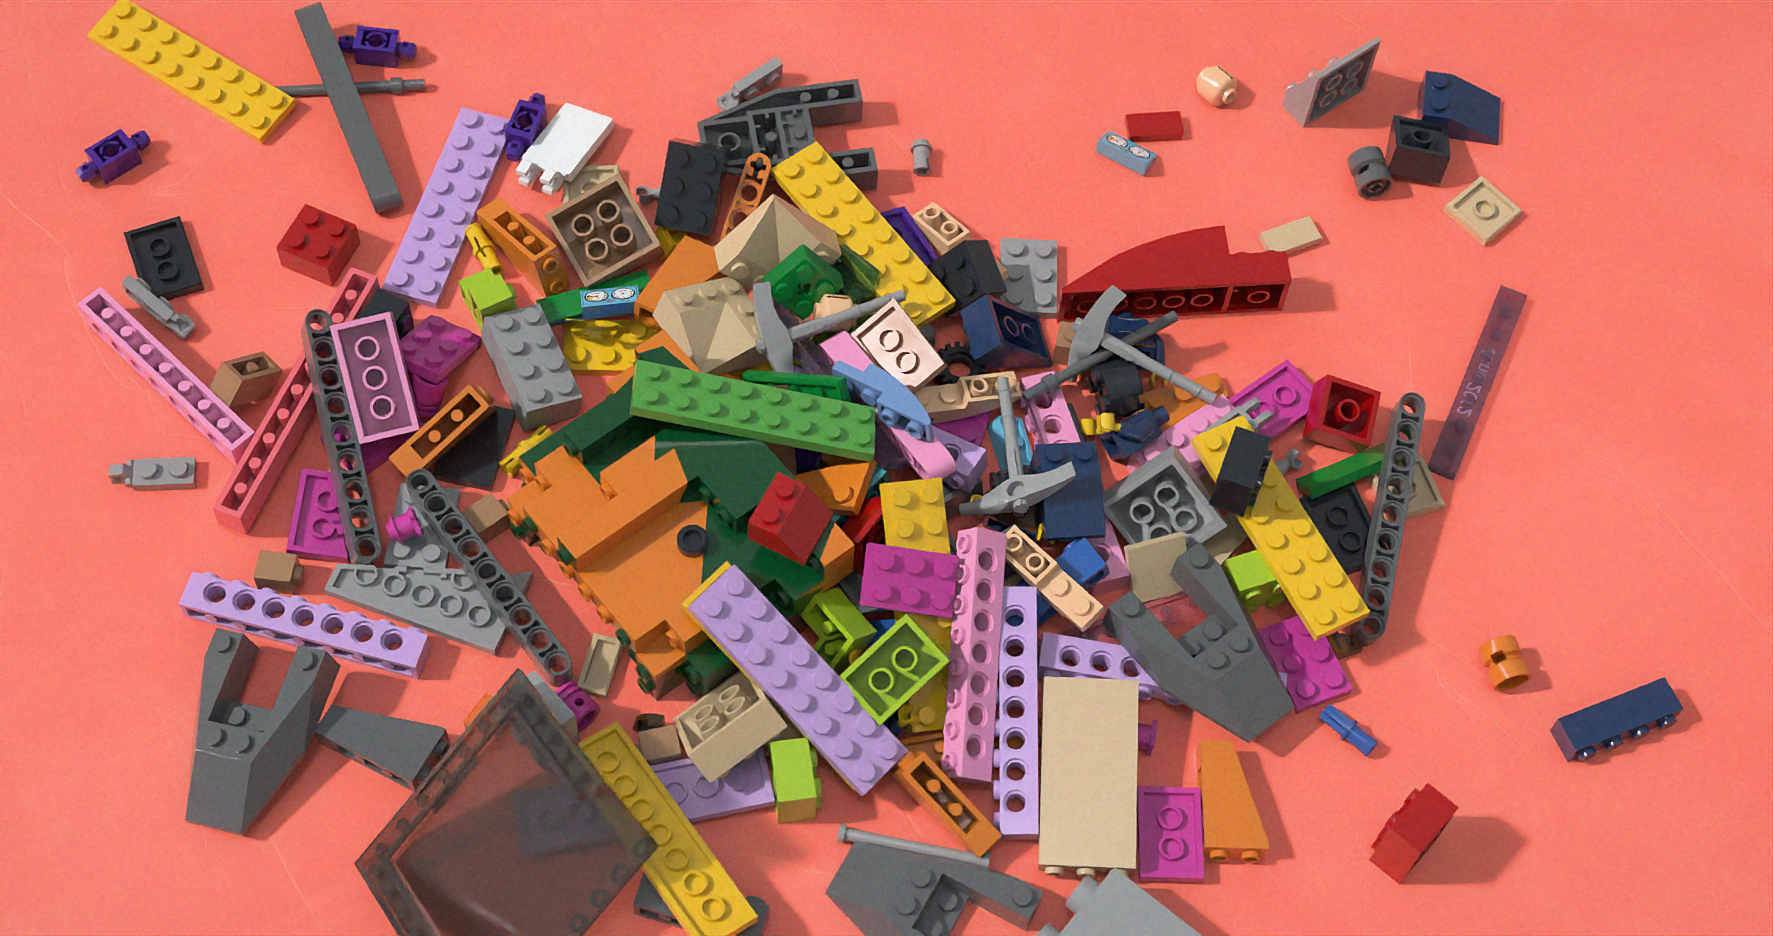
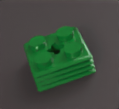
M804 244L800 245L762 278L763 283L770 282L771 296L801 320H805L813 313L814 304L820 303L823 295L836 294L844 287L842 274Z

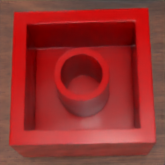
M305 203L276 249L281 266L333 287L361 242L356 224Z
M1327 374L1313 384L1302 437L1353 454L1367 449L1371 446L1381 392Z

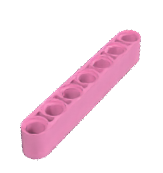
M845 330L818 344L819 353L831 370L838 360L861 371H865L870 363L874 365ZM853 395L860 405L876 408L875 423L922 479L940 477L944 479L957 471L953 457L934 434V439L930 443L921 438H913L906 431L896 426H888L879 419L876 405L871 406L865 403L862 398Z

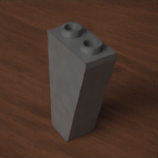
M334 705L329 707L315 730L318 743L414 793L417 792L421 785L424 786L428 783L433 773V765L438 758L442 759L446 755L450 746L447 731L441 726Z

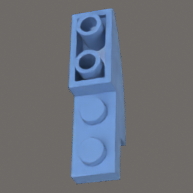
M840 360L832 367L833 376H846L849 393L862 398L865 403L871 406L876 405L879 419L883 423L891 427L896 426L906 431L913 438H921L927 442H932L934 437L931 419L917 397L898 379L871 363L865 371H861Z

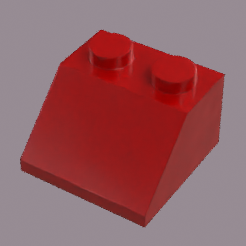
M777 472L748 521V539L805 565L832 519L834 512L807 485Z
M881 497L866 498L862 504L859 516H848V521L841 529L855 544L853 570L862 576L867 543L886 545Z

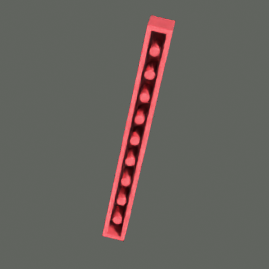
M353 267L349 269L326 309L332 318L333 325L358 318L377 289H380L377 276ZM318 324L315 330L320 331L323 328ZM304 349L212 508L219 525L243 534L248 533L317 410ZM316 351V354L321 358L329 357L324 351ZM322 379L325 385L331 386L333 382L331 379Z

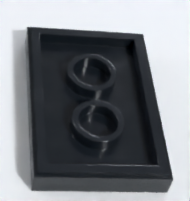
M180 216L124 232L137 277L143 279L151 287L152 290L150 292L158 299L162 296L169 301L205 290Z
M494 406L497 409L437 460L432 474L434 478L443 482L491 492L500 467L499 462L502 461L516 418L514 410Z
M1354 482L1314 499L1308 496L1299 498V502L1346 575L1361 571L1371 517ZM1378 540L1380 547L1387 550L1383 541Z

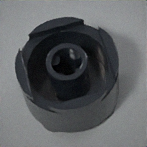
M1119 358L1092 367L1091 376L1086 377V384L1089 393H1094L1097 402L1095 404L1096 416L1102 413H1113L1114 420H1118L1145 408V402L1139 404L1138 395L1144 393L1141 379L1134 363L1128 364V360Z

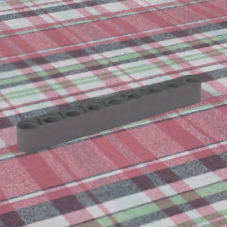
M321 2L294 10L375 213L379 214L403 205L395 180Z
M314 309L308 312L301 328V337L348 556L351 564L374 565L381 552V541L358 435L330 329L333 321L327 311ZM317 323L323 330H315L310 324ZM316 351H324L329 357L321 358L316 354ZM329 378L335 385H325L322 379ZM329 406L338 407V408L340 409L341 413H340V414L331 413V412L329 411L328 407H329ZM334 435H344L347 439V442L337 441ZM348 462L353 466L354 470H345L341 467L340 463ZM346 491H356L360 498L352 499L347 495ZM352 519L363 520L366 527L359 528L355 526ZM358 548H368L371 551L372 556H363L359 552Z
M1415 392L1405 393L1391 411L1358 588V593L1370 610L1368 617L1353 623L1351 626V637L1356 638L1362 646L1366 647L1372 645L1384 634L1387 625L1426 409L1424 398ZM1404 406L1410 407L1413 411V414L1408 413L1404 409ZM1399 432L1404 433L1408 437V441L1402 439ZM1394 459L1400 460L1404 468L1397 466ZM1389 486L1395 487L1399 495L1393 494L1389 490ZM1383 513L1391 515L1394 523L1387 521ZM1378 540L1385 542L1389 550L1382 549ZM1373 568L1379 569L1383 573L1384 578L1377 577L1374 574ZM1368 596L1374 597L1378 601L1379 606L1372 605L1368 600ZM1363 624H1367L1373 629V635L1364 631Z
M416 469L409 473L406 478V485L411 502L545 680L556 688L572 681L573 667L570 655L434 476L425 469ZM421 485L428 486L423 490H416ZM437 507L444 508L440 512H432ZM454 529L461 530L458 534L455 535L448 534L451 530ZM471 551L478 552V554L473 557L465 556L467 553ZM487 574L496 575L490 580L482 579ZM510 596L513 598L511 601L506 603L499 601L502 597ZM521 619L530 620L528 624L523 626L516 624ZM539 642L548 644L542 649L534 648V645ZM556 665H562L566 667L561 672H554L551 670Z

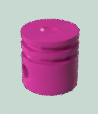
M413 373L410 383L418 415L421 417H434L440 411L448 380L445 377L438 384H435Z
M575 681L565 683L555 692L575 714L578 733L586 729L600 712V706L580 686H577Z

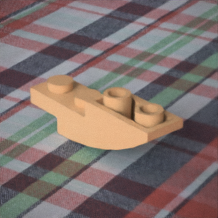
M932 202L912 216L924 237L940 256L962 241L971 240L970 231L935 202ZM995 259L1004 281L1009 277L1008 269Z
M1014 371L960 377L955 384L922 387L914 394L925 408L932 424L962 419L999 408L1000 400L997 395V379L1000 377H1007L1009 379L1012 402L1022 397Z
M1014 525L1006 533L1005 561L1031 587H1036L1037 593L1060 615L1066 616L1084 632L1105 611L1104 606L1066 574L1052 557Z

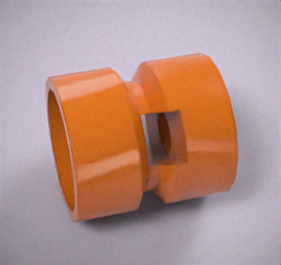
M1505 635L1497 637L1479 647L1478 652L1484 666L1490 668L1487 674L1494 691H1506L1526 683L1532 677L1525 659L1519 658L1522 652L1515 636Z

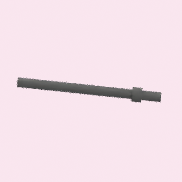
M391 77L387 81L354 82L358 93L391 92L392 94H403L404 91L426 90L425 79L403 80L402 77ZM323 84L274 86L291 97L327 95Z
M1171 311L1119 340L1133 346L1179 321L1178 316L1174 311ZM1102 348L1054 375L1050 373L1040 379L1041 382L1021 392L1026 402H1029L1046 392L1050 394L1059 389L1060 384L1116 354L1106 348Z

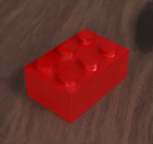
M1429 783L1421 791L1415 788L1403 802V806L1399 811L1396 810L1384 824V828L1378 834V838L1371 845L1375 851L1369 860L1398 884L1404 880L1437 841L1459 808Z

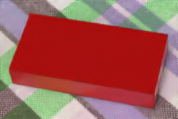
M1180 111L1126 114L1125 116L1128 140L1132 142L1183 139L1184 130Z

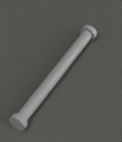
M840 823L837 842L843 843L844 840L856 843L869 842L968 861L987 868L991 852H985L978 858L969 851L847 828V824Z

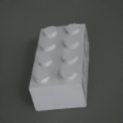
M540 303L485 316L481 338L522 430L525 431L539 427L542 424L548 425L578 417L583 397Z

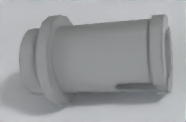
M917 139L913 141V145L910 147V151L913 154V174H916V176H927L931 173L930 153L932 152V145L926 139Z

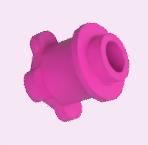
M412 506L408 507L407 512L395 518L389 516L390 523L385 525L391 540H398L401 545L404 544L405 539L418 535L419 538L424 536L423 528Z
M1156 720L1152 721V725L1138 723V748L1146 750V756H1151L1155 746L1158 725Z

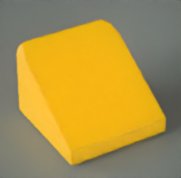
M663 226L658 227L654 234L665 254L660 256L661 260H666L682 238L687 235L685 231Z

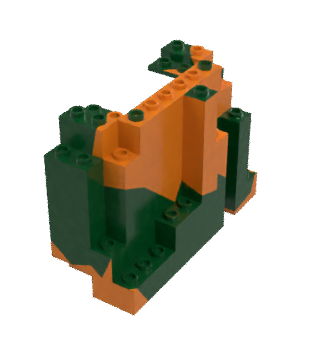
M663 329L634 348V365L606 383L607 396L604 401L519 456L521 466L519 474L523 479L522 488L507 498L509 510L506 512L511 521L509 528L518 540L523 539L529 547L537 542L540 549L549 557L553 556L556 561H559V568L567 579L573 578L579 585L577 589L581 596L587 602L592 600L597 606L596 612L600 619L606 625L611 623L616 629L615 635L624 647H630L628 653L637 664V667H635L638 674L637 684L646 695L651 693L656 701L684 681L694 696L700 695L704 697L740 670L679 606L726 561L731 566L735 564L793 628L801 634L810 628L800 615L816 594L827 591L853 572L855 544L832 519L805 565L749 540L748 521L777 472L797 480L762 440L630 415L634 367L637 359L701 372ZM687 525H698L707 532L708 548L699 557H686L677 548V534Z

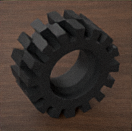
M955 341L954 347L948 343L945 345V350L940 348L938 354L948 366L935 376L933 381L938 383V385L957 383L960 377L951 374L948 370V367L954 363L967 365L971 371L967 376L985 374L986 365L973 359L969 349L970 343L965 342L964 347L960 346V341Z

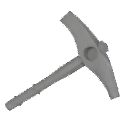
M770 282L753 284L754 315L759 339L755 340L756 350L760 354H765L774 372L795 373L792 343L819 334L836 325L856 318H862L864 315L878 311L893 298L899 303L906 300L903 290L888 295L885 294L863 304H856L849 309L787 329L779 319L774 308Z
M1114 285L1109 287L1099 297L1084 319L1078 317L1072 325L1071 330L1075 331L1076 334L1071 344L1067 367L1088 357L1100 345L1164 378L1167 382L1169 381L1195 395V397L1209 404L1213 403L1217 395L1216 393L1107 333L1112 310L1126 297V294ZM1078 375L1068 380V382H1076Z
M1007 377L997 379V395L1000 400L1009 479L981 498L960 504L959 510L962 516L1011 513L1014 511L1021 514L1026 513L1029 506L1052 495L1077 476L1072 462H1068L1048 472L1024 475L1015 427L1016 418L1013 413L1011 400L1012 392L1010 391L1009 379Z

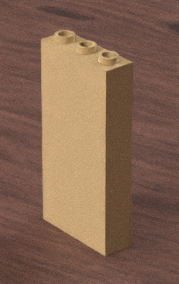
M1044 676L1038 870H1045V875L1062 876L1064 871L1077 872L1079 877H1086L1087 875L1096 877V873H1110L1114 867L1126 877H1128V874H1134L1139 680Z

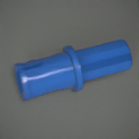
M1329 704L1320 714V719L1340 734L1342 741L1346 739L1362 752L1365 757L1378 744L1377 740L1357 725L1358 721H1351L1333 705Z

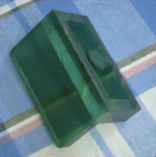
M845 244L839 245L842 255L831 266L842 274L844 287L836 295L848 296L852 299L853 304L857 305L876 299L875 290L879 286L880 270Z

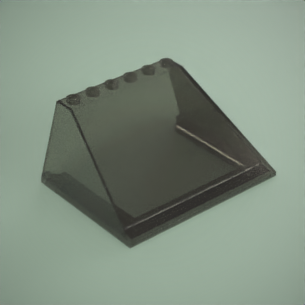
M517 668L355 861L354 865L398 936H583L659 845L525 673Z

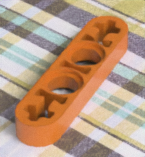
M763 153L752 154L745 163L719 242L728 235L729 229L734 230L736 228L732 222L734 215L741 212L749 216L761 204L772 168L771 161ZM759 159L763 160V165L766 167L765 171H759L757 177L758 180H763L761 185L753 180H746L747 175L753 178L755 169L751 164L752 162L757 163ZM754 186L758 191L756 199L753 201L744 200L741 195L743 188Z

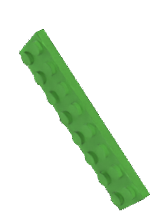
M638 359L636 361L630 415L871 462L874 457L876 408Z

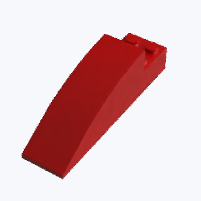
M1225 225L1194 229L1165 236L1117 254L1063 287L1056 322H1075L1078 317L1084 319L1099 297L1112 285L1125 293L1126 297L1112 310L1111 316H1118V314L1124 311L1132 313L1134 318L1162 317L1171 311H1174L1177 316L1280 311L1283 308L1292 282L1287 251L1267 250L1259 253L1237 252L1230 254Z

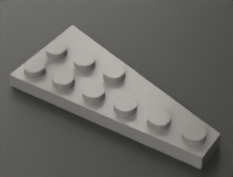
M337 563L324 588L325 594L494 656L508 630L463 569L424 567L423 570L407 569L404 566H395V569L376 568L375 565ZM532 572L508 574L523 595H525L533 578ZM487 574L482 579L490 580L496 575ZM510 596L502 597L499 601L506 603L511 601L513 598Z

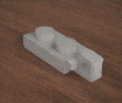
M774 57L733 84L732 89L716 98V106L721 111H725L744 101L757 97L760 91L767 87H774L782 78L783 63L778 57Z
M128 274L122 281L124 293L163 326L170 328L181 339L185 340L196 328V325L186 314L178 315L173 312L174 307L168 300L162 296L159 299L150 292L152 290L151 287L143 279L138 277L135 280Z
M195 457L127 460L126 464L109 465L108 477L112 484H125V487L133 488L134 491L194 489L196 486L197 460Z

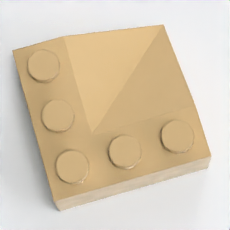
M772 194L714 247L719 272L735 279L753 290V284L763 283L762 278L802 244L806 245L829 265L842 255L836 232L775 194ZM772 297V301H773L774 303H776L777 305L783 307V305H782L781 303H779L777 300H775V299Z
M724 277L663 292L653 317L662 330L664 329L702 373L720 375L768 362L765 354H760L755 347V340H758L759 336L753 301L735 279Z
M741 670L673 719L688 757L709 783L715 779L725 777L734 765L741 760L751 758L760 746L767 741H773L778 738L783 730L788 727L782 714L763 690L757 688Z

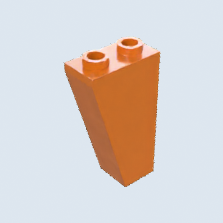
M498 197L476 211L482 230L543 298L560 294L570 287L557 245L504 200Z
M685 235L635 300L633 320L659 332L662 328L653 317V313L664 291L728 277L719 272L714 248Z
M470 384L467 385L398 448L389 459L406 478L413 470H427L497 410L492 405L495 399L484 387L482 388L479 385L476 388Z
M1201 739L1196 750L1197 786L1200 788L1203 858H1210V861L1225 862L1229 859H1241L1245 863L1259 862L1265 858L1269 850V842L1232 740Z
M910 751L906 753L888 772L966 851L971 852L976 857L980 858L1002 836L924 751Z

